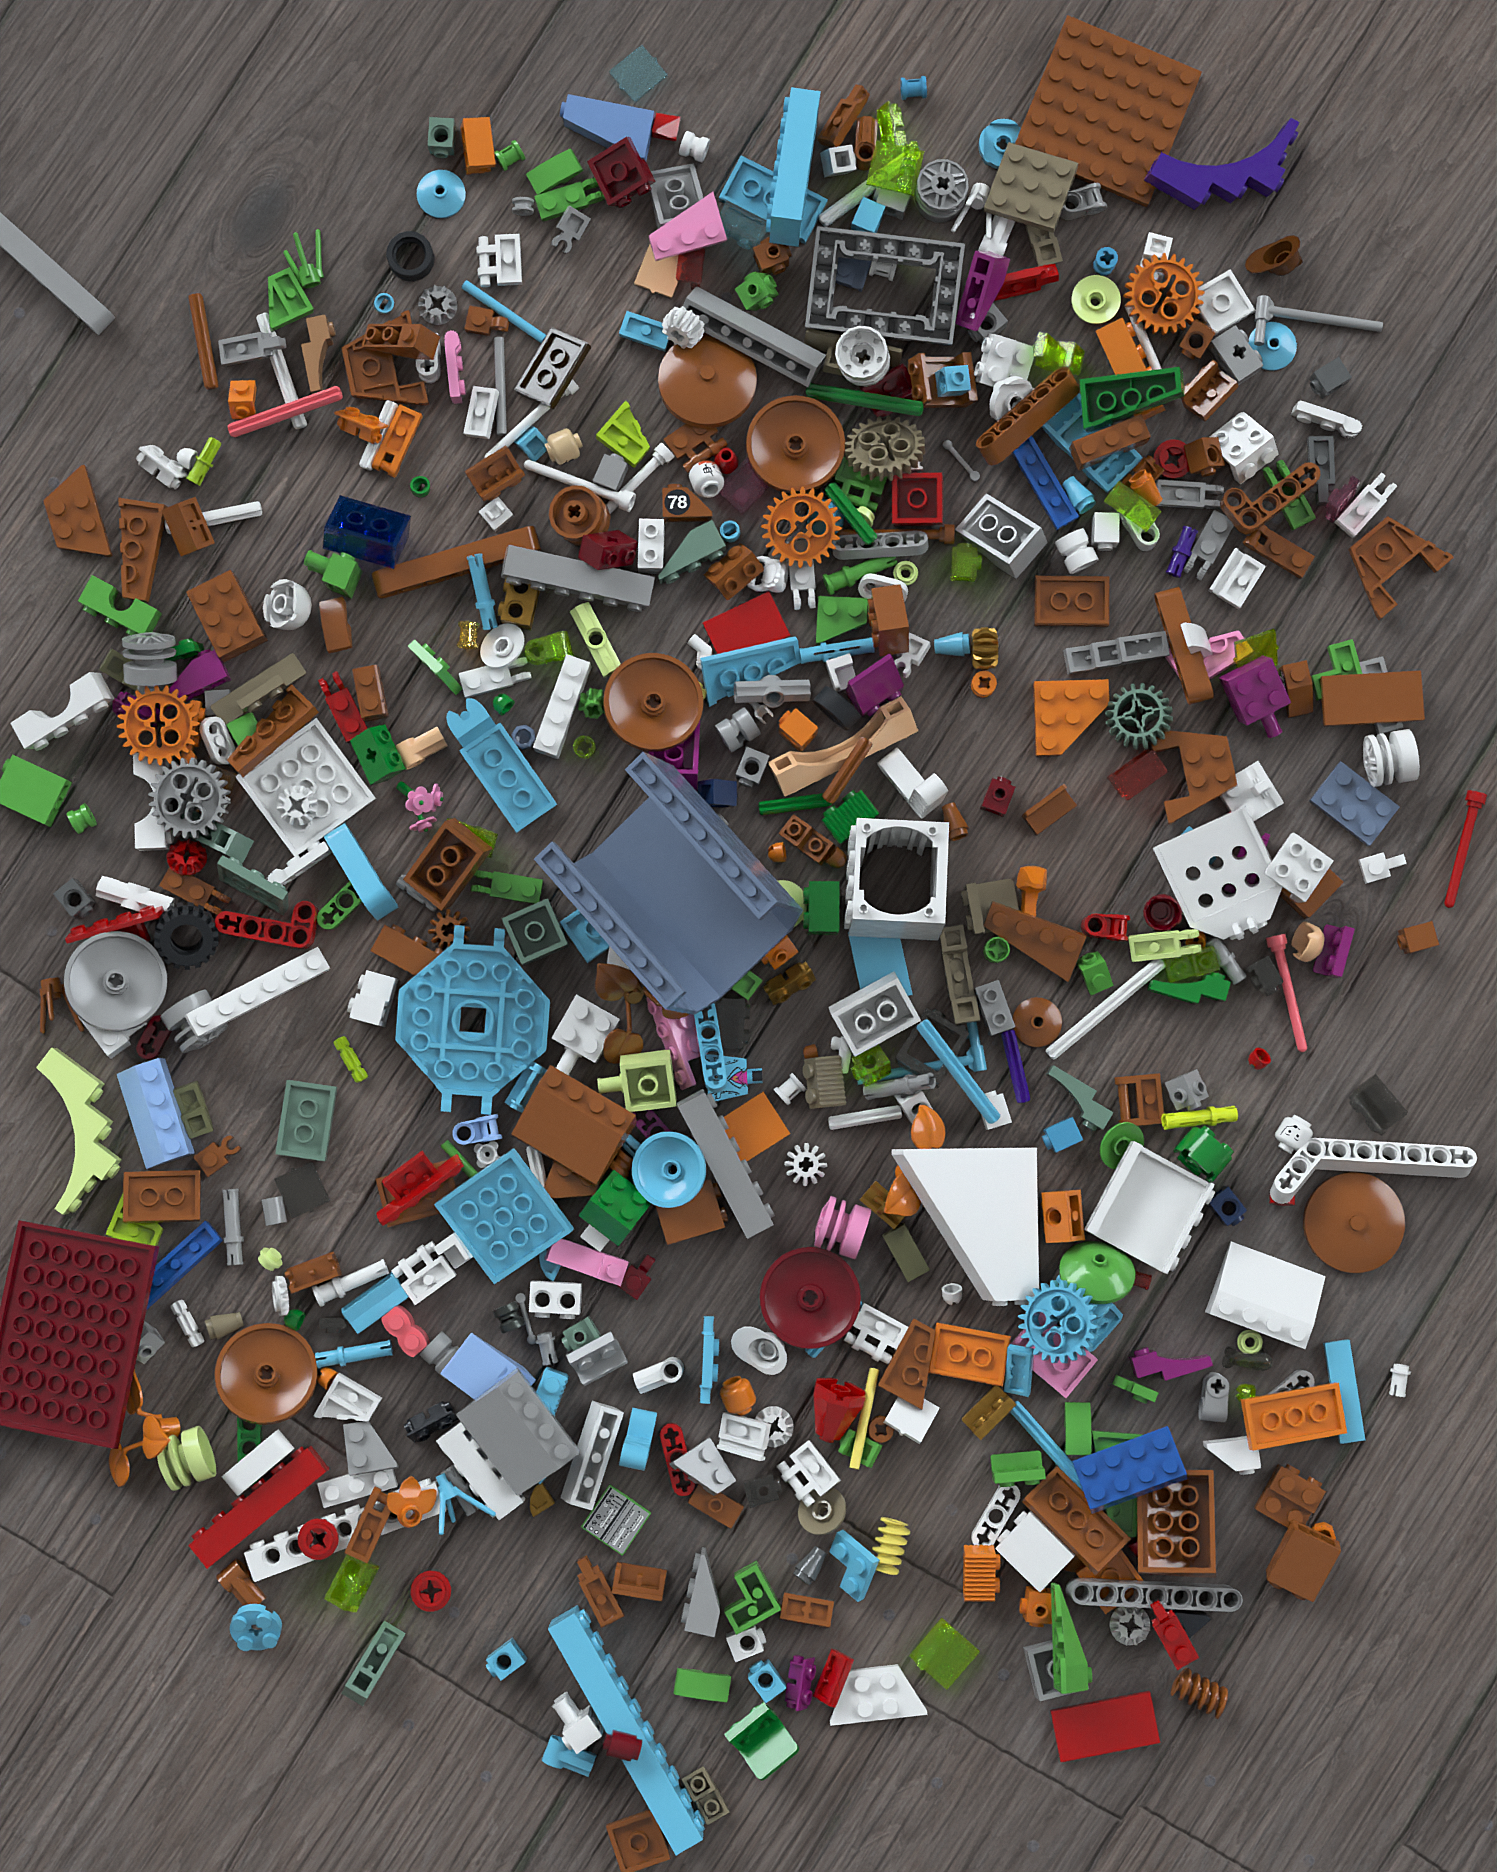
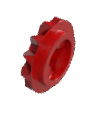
M1176 439L1167 440L1161 443L1155 450V464L1164 469L1163 477L1172 479L1183 477L1190 470L1184 448L1186 444ZM1168 454H1171L1173 457L1182 455L1177 460V466L1173 463L1165 465L1169 459Z
M189 838L187 841L178 840L176 844L170 845L167 853L168 866L180 875L196 874L204 868L207 862L206 849L201 846L199 841L193 842ZM189 850L190 857L187 863H185L182 855H185V852Z
M314 1518L306 1522L299 1531L298 1545L302 1553L308 1558L314 1560L325 1559L332 1555L338 1546L339 1534L335 1525L326 1519ZM325 1531L327 1532L323 1538L324 1545L321 1543L314 1544L313 1546L310 1545L315 1538L313 1532H316L318 1535Z
M428 1570L420 1573L414 1579L411 1585V1597L418 1608L433 1612L442 1609L448 1603L452 1587L448 1578L441 1574L440 1571ZM429 1580H431L434 1588L442 1589L435 1592L433 1601L429 1593L421 1592L428 1588Z

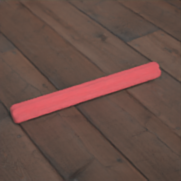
M334 386L230 423L228 425L229 434L232 437H238L334 403L343 398L342 391L338 386Z

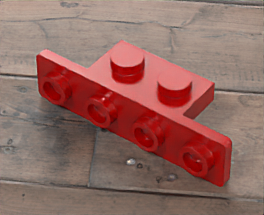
M150 905L140 909L139 913L131 914V912H125L118 915L117 919L108 921V918H104L94 922L89 927H85V925L76 926L70 930L71 932L65 938V941L68 944L93 937L100 933L120 931L137 935L149 942L151 939L144 922L159 918L164 912L163 906L154 908V905Z
M421 1151L385 1177L382 1183L395 1199L376 1213L380 1224L384 1226L387 1223L394 1222L400 1216V1213L407 1208L417 1205L420 1199L427 1193L436 1191L446 1179L455 1177L461 1171V1168L464 1167L458 1154H455L436 1168L426 1154Z

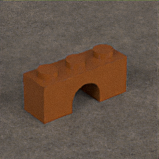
M1142 414L1072 441L1069 450L1078 471L1100 463L1104 458L1119 451L1125 453L1148 443L1151 436Z

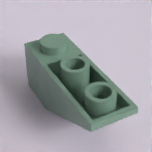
M713 520L688 533L659 574L658 580L660 584L664 582L671 584L680 578V574L686 571L692 573L702 567L701 563L707 560L711 562L716 561L724 555L723 552L726 551V545Z

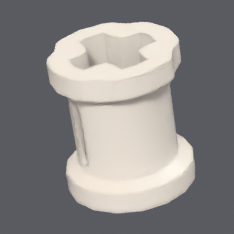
M872 261L869 275L873 276L876 274L888 277L890 281H893L897 264Z
M793 1073L789 1075L790 1078L779 1088H774V1091L787 1105L791 1103L790 1100L799 1092L807 1090Z

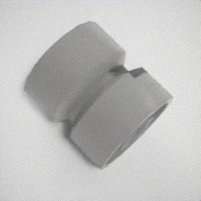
M745 707L732 714L731 720L724 719L715 725L718 734L731 753L742 747L744 740L751 741L761 735L760 730Z
M441 1331L420 1353V1356L429 1365L435 1364V1371L440 1374L459 1347H452V1340Z

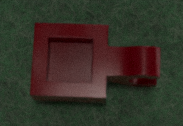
M647 1254L638 1268L631 1264L624 1275L621 1286H617L638 1300L652 1279L646 1273L656 1259Z

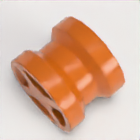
M986 670L976 673L971 682L973 694L980 698L989 697L997 685L994 674Z

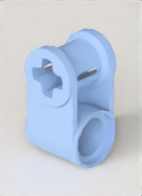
M498 1114L475 1118V1120L457 1124L453 1129L454 1140L461 1145L502 1139L496 1121ZM487 1123H489L491 1134H489ZM463 1126H467L471 1130V1137L466 1141L460 1140L457 1135L458 1130Z

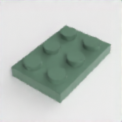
M222 855L217 863L220 881L283 916L289 908L288 892L282 884L275 881L271 883L264 879V875L254 869L250 871L243 867V864L236 858L230 857L228 859Z
M293 1080L286 1081L275 1154L319 1161L327 1160L338 1087Z

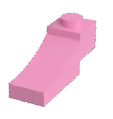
M563 1238L551 1245L545 1256L547 1261L619 1286L622 1284L629 1263L622 1258L599 1252L596 1249Z

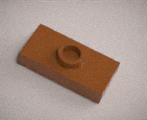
M700 1484L697 1485L688 1501L690 1505L730 1529L744 1508L742 1504L722 1492L713 1496L704 1490Z

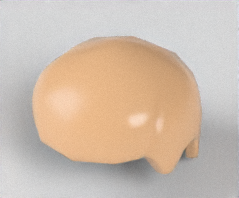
M1303 921L1296 929L1291 941L1292 947L1297 950V953H1293V956L1303 962L1315 959L1322 952L1324 945L1322 930L1313 924Z

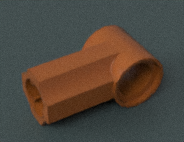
M863 116L856 119L854 154L856 157V167L863 171L869 170L874 166L877 154L878 119L872 116ZM862 152L869 153L871 157L869 159H863L860 157L859 154Z
M237 1558L216 1575L222 1587L229 1593L232 1592L243 1606L260 1604L266 1598V1595L251 1579V1574L247 1567Z

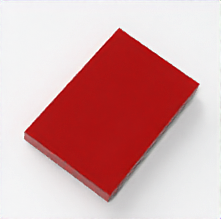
M770 591L702 622L717 654L790 637V633Z

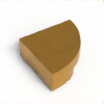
M543 1482L534 1488L530 1497V1511L533 1517L555 1504L554 1499Z

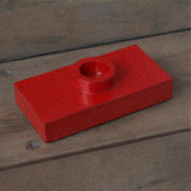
M831 1648L813 1697L830 1707L836 1708L854 1659Z

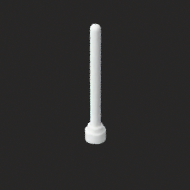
M573 379L563 396L573 395L579 389ZM542 404L537 406L485 454V458L505 445L509 447L550 408Z
M660 443L654 449L653 458L620 491L628 490L633 492L660 464L663 465L665 462L668 464L675 457L673 453L663 443ZM611 500L606 504L610 514L618 507Z
M531 460L524 462V467L527 470L571 486H584L592 490L596 495L614 501L619 506V509L630 512L635 503L636 494L628 490L616 492Z

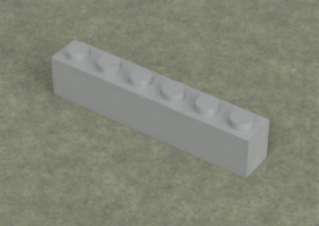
M697 286L684 302L683 307L686 310H692L693 314L700 316L699 320L704 323V332L806 387H809L818 375L826 357L825 354Z
M508 545L506 548L501 578L506 579V583L512 585H521L522 582L531 584L530 588L545 591V588L554 589L555 594L569 596L572 593L579 595V599L585 601H594L595 598L603 600V604L608 606L626 605L628 610L642 612V609L645 610L649 607L655 578L616 568L597 570L584 561Z
M702 1089L677 1102L684 1120L701 1149L746 1238L748 1239L773 1226L771 1218L775 1215L769 1203H762L759 1196L763 1195V1192L758 1182H751L748 1174L752 1171L746 1159L740 1161L736 1153L740 1151V1148L735 1138H728L725 1130L729 1129L723 1115L717 1117L713 1109L717 1107V1104L712 1094L706 1095Z

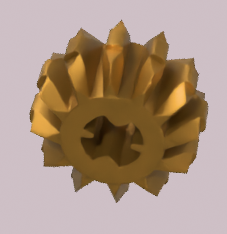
M988 627L974 629L971 634L972 665L975 669L981 670L995 668L999 658L997 631L995 628Z

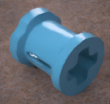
M921 76L920 79L906 80L904 77L900 79L902 100H906L907 97H927L925 76Z
M1104 247L1097 252L1096 259L1093 262V268L1096 273H1099L1101 276L1111 274L1118 261L1116 251L1110 247ZM1102 258H1105L1106 262H1110L1109 265H1106L1105 261H1101Z

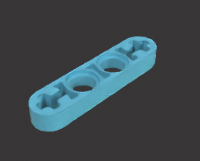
M713 1003L707 1007V1009H710L708 1010L709 1021H704L702 1011L695 1014L694 1018L705 1085L709 1091L719 1093L727 1086V1074L716 1007ZM705 1028H712L715 1030V1035L711 1039H705L701 1035L702 1031ZM709 1051H715L719 1054V1058L715 1062H708L705 1059V1055ZM716 1068L718 1078L721 1079L718 1085H714L713 1081H711L713 1080L712 1069Z

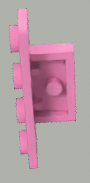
M647 997L648 1010L653 1015L657 1034L662 1039L665 1050L670 1049L675 1081L681 1090L696 1085L688 1063L690 1060L701 1057L694 1015L689 1014L680 1019L665 1018L662 1015V1007L655 1005Z

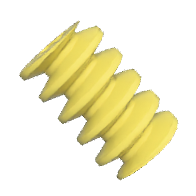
M881 1517L880 1520L886 1524V1527H878V1530L884 1535L883 1537H875V1540L881 1544L880 1547H872V1550L878 1554L875 1557L880 1560L876 1570L890 1575H897L899 1570L893 1565H900L902 1563V1560L896 1555L904 1554L905 1551L899 1545L907 1544V1540L902 1536L910 1535V1530L905 1527L908 1526L906 1523Z

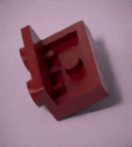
M903 363L887 371L885 377L878 383L867 387L860 386L862 392L914 400L911 394V377ZM869 408L871 413L877 417H885L893 413L891 411Z

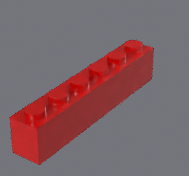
M301 1446L290 1455L293 1459L286 1466L283 1462L271 1471L273 1476L266 1482L263 1478L251 1487L253 1493L248 1497L242 1494L231 1503L234 1507L227 1514L221 1511L211 1520L214 1524L206 1530L202 1527L191 1536L194 1541L188 1546L206 1569L330 1469L312 1446H309L307 1449Z

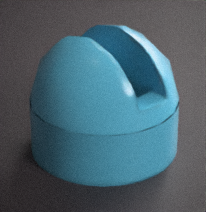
M381 293L376 296L374 307L377 312L387 314L393 309L394 300L389 294ZM385 298L388 300V303L385 305L384 309L381 310L379 306Z
M734 521L724 522L720 527L721 537L726 542H735L740 536L739 525Z

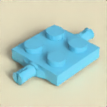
M714 1316L703 1317L702 1385H699V1387L701 1388L700 1403L704 1404L710 1403L712 1383L718 1380V1364H713L714 1356L719 1355V1339H714L715 1333L713 1332Z

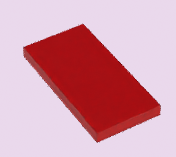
M1150 1691L1050 1710L1060 1762L1160 1743Z

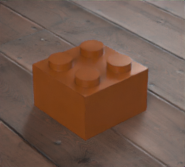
M901 584L871 588V598L867 599L869 626H872L873 632L871 633L873 647H878L879 656H886L889 653L894 655L909 652V624Z

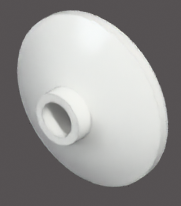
M510 623L502 624L492 629L486 635L481 645L480 655L482 661L488 667L494 669L503 668L513 663L520 655L524 646L522 630Z

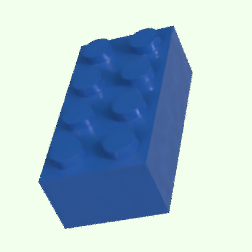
M1168 1426L1072 1461L1091 1514L1187 1479L1186 1470Z

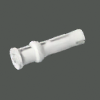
M381 1259V1261L342 1278L335 1277L332 1278V1281L323 1285H314L312 1289L319 1306L323 1307L325 1302L337 1297L343 1298L347 1291L386 1274L388 1275L389 1270L387 1265H385L384 1259Z

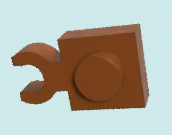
M232 1135L226 1136L222 1140L220 1147L216 1142H213L194 1156V1159L207 1177L212 1176L229 1163V1160L226 1158L228 1154H236L241 1150L240 1146L235 1147L233 1150L229 1149L228 1142L234 1138Z

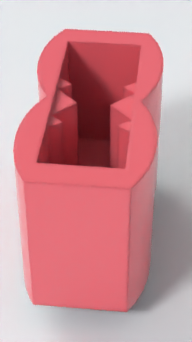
M401 1305L395 1306L381 1318L385 1329L391 1335L397 1337L401 1349L407 1355L414 1357L430 1344L427 1333L421 1327L415 1325L411 1313Z

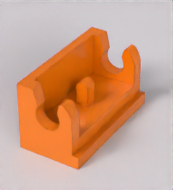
M490 117L463 118L460 129L466 175L491 172V167H495L496 163Z

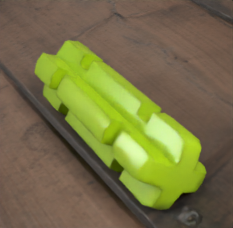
M345 1036L336 1039L334 1045L337 1051L341 1052L340 1056L348 1070L352 1071L353 1074L351 1075L356 1083L362 1082L368 1075L365 1069L361 1068L362 1064L353 1048L349 1047V1041Z

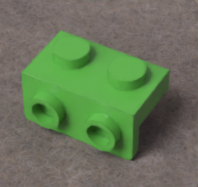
M1039 1450L992 1454L990 1456L992 1480L995 1484L999 1483L1000 1487L1015 1486L1014 1482L1025 1481V1485L1040 1484L1041 1479H1046L1045 1468L1042 1466L1041 1452Z

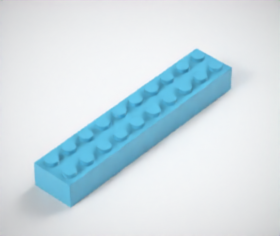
M577 1605L551 1620L548 1630L606 1733L611 1734L612 1730L637 1735L638 1739H642L638 1760L632 1759L631 1762L622 1761L675 1855H678L703 1840V1831L705 1830L704 1818L699 1810L694 1811L691 1802L693 1800L686 1787L682 1789L679 1785L678 1779L680 1777L673 1765L669 1767L665 1757H667V1753L661 1743L656 1744L653 1734L655 1733L648 1720L644 1722L641 1718L640 1712L642 1710L635 1698L631 1699L628 1695L627 1690H629V1686L624 1677H618L615 1672L616 1663L610 1653L605 1654L602 1648L604 1642L597 1631L593 1633L589 1624L591 1619L585 1609L580 1610Z

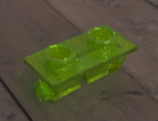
M887 101L877 110V119L882 136L881 145L884 148L885 157L890 156L894 151L897 154H902L908 147L905 130L896 129V127L904 126L901 108L898 107V104H890V101Z

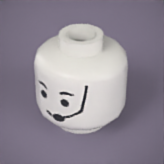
M1293 1115L1292 1118H1284L1275 1133L1276 1139L1280 1142L1278 1147L1292 1154L1293 1150L1298 1151L1313 1136V1131L1310 1129L1311 1124L1296 1115Z

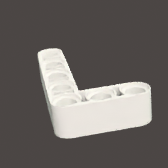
M895 748L877 762L881 771L921 819L939 806L948 793L947 787L935 773L924 780L898 748Z

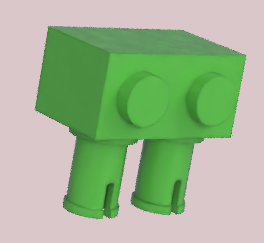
M309 550L304 560V565L308 566V570L324 575L322 582L329 590L352 599L363 573L358 565L359 563L354 561L355 558L343 552L340 555L333 553L332 557L327 558Z

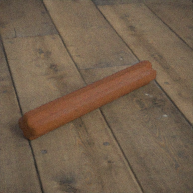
M200 293L189 295V303L205 388L210 390L218 388V380L203 297Z

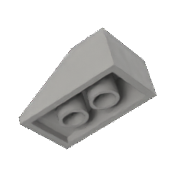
M694 163L651 171L656 181L650 185L652 188L650 195L657 229L703 199Z
M987 493L955 529L956 533L988 560L1015 579L1048 543L1040 526Z

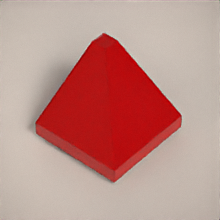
M656 113L652 137L677 141L681 117Z

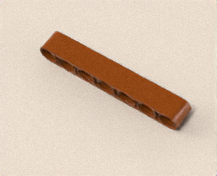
M534 526L523 527L371 573L377 596L378 598H388L470 574L467 556L482 554L484 567L487 569L504 563L508 545L541 552L536 529Z

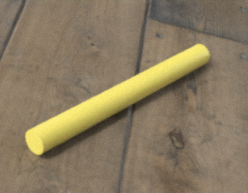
M875 1368L869 1369L865 1388V1401L860 1412L849 1468L859 1470L879 1375V1370Z

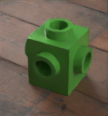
M752 272L744 278L745 282L735 288L746 310L751 311L769 307L774 302L772 299L779 295L776 290L777 284L775 280L766 273Z

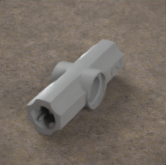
M767 675L760 681L734 682L735 703L763 702L769 708H776L784 702L810 701L809 680H781L776 675Z

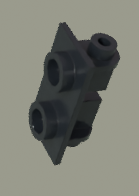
M441 1401L427 1409L430 1414L429 1419L426 1418L424 1412L408 1419L407 1423L404 1424L405 1430L408 1433L406 1434L407 1437L414 1443L423 1442L430 1438L432 1433L451 1427L453 1422L459 1418L451 1411L453 1407L449 1401Z

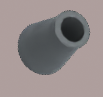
M815 1546L795 1566L796 1570L793 1574L807 1585H810L812 1581H816L824 1559L828 1554Z

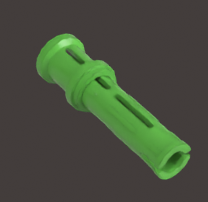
M896 557L872 558L850 568L849 566H842L841 570L829 575L823 574V582L829 595H833L834 591L846 586L852 587L855 581L860 580L866 574H875L889 567L896 566L897 560H894Z

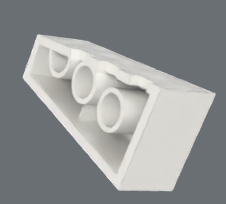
M459 1422L436 1441L442 1451L452 1460L459 1474L470 1483L469 1487L477 1497L480 1496L486 1503L485 1506L496 1513L495 1516L498 1520L525 1501L522 1493L518 1496L515 1494L462 1422Z

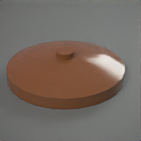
M703 333L701 340L692 349L688 347L683 349L678 344L672 346L664 356L659 368L658 387L664 405L677 419L694 427L716 428L735 421L749 408L756 392L757 376L751 357L707 333Z
M805 396L781 397L765 405L753 418L747 433V457L755 474L769 487L791 494V488H794L798 494L801 487H804L805 492L808 493L812 488L816 490L824 486L839 470L845 452L844 431L839 419L823 403Z
M660 653L640 654L620 664L610 676L604 692V713L615 735L629 746L649 752L665 751L682 744L697 728L703 711V693L695 674L678 659Z
M1347 1172L1326 1179L1312 1192L1304 1209L1303 1229L1309 1247L1326 1265L1339 1271L1363 1273L1382 1266L1396 1253L1404 1236L1405 1216L1399 1198L1386 1183L1369 1174Z
M274 1323L256 1324L236 1333L222 1348L215 1366L216 1388L224 1405L238 1418L258 1425L280 1423L299 1413L311 1399L316 1388L318 1376L315 1355L308 1342L293 1329Z

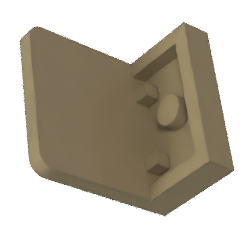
M1012 879L981 884H966L964 891H961L963 906L967 905L969 915L965 916L967 929L972 930L973 936L992 932L983 925L992 901L1019 910Z

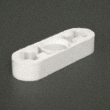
M1016 1485L1011 1487L1015 1497L1013 1499L1008 1498L1005 1503L1006 1506H1009L1007 1511L1003 1506L995 1504L998 1499L1002 1503L1005 1497L1002 1491L1004 1489L1009 1490L1010 1487H998L972 1532L971 1539L974 1545H994L1020 1499V1490ZM999 1509L1002 1511L1003 1518L999 1523H992L989 1520L991 1510ZM984 1521L990 1527L997 1528L994 1533L991 1529L989 1530L987 1537L990 1540L988 1543L983 1542L979 1544L977 1534H984L987 1529L986 1526H982Z

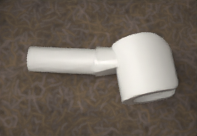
M749 703L755 710L756 718L763 724H766L762 719L765 713H769L773 717V713L767 706L760 705L759 703Z

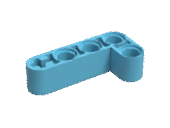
M345 823L324 836L360 899L377 921L399 908Z
M632 1408L619 1466L645 1471L657 1417L656 1412Z

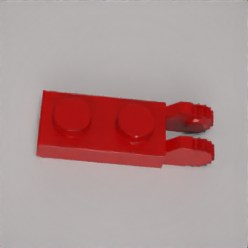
M336 671L332 675L340 691L331 694L329 685L324 678L318 680L346 742L349 743L352 738L368 728L361 718L360 711L349 689L345 687L339 673Z

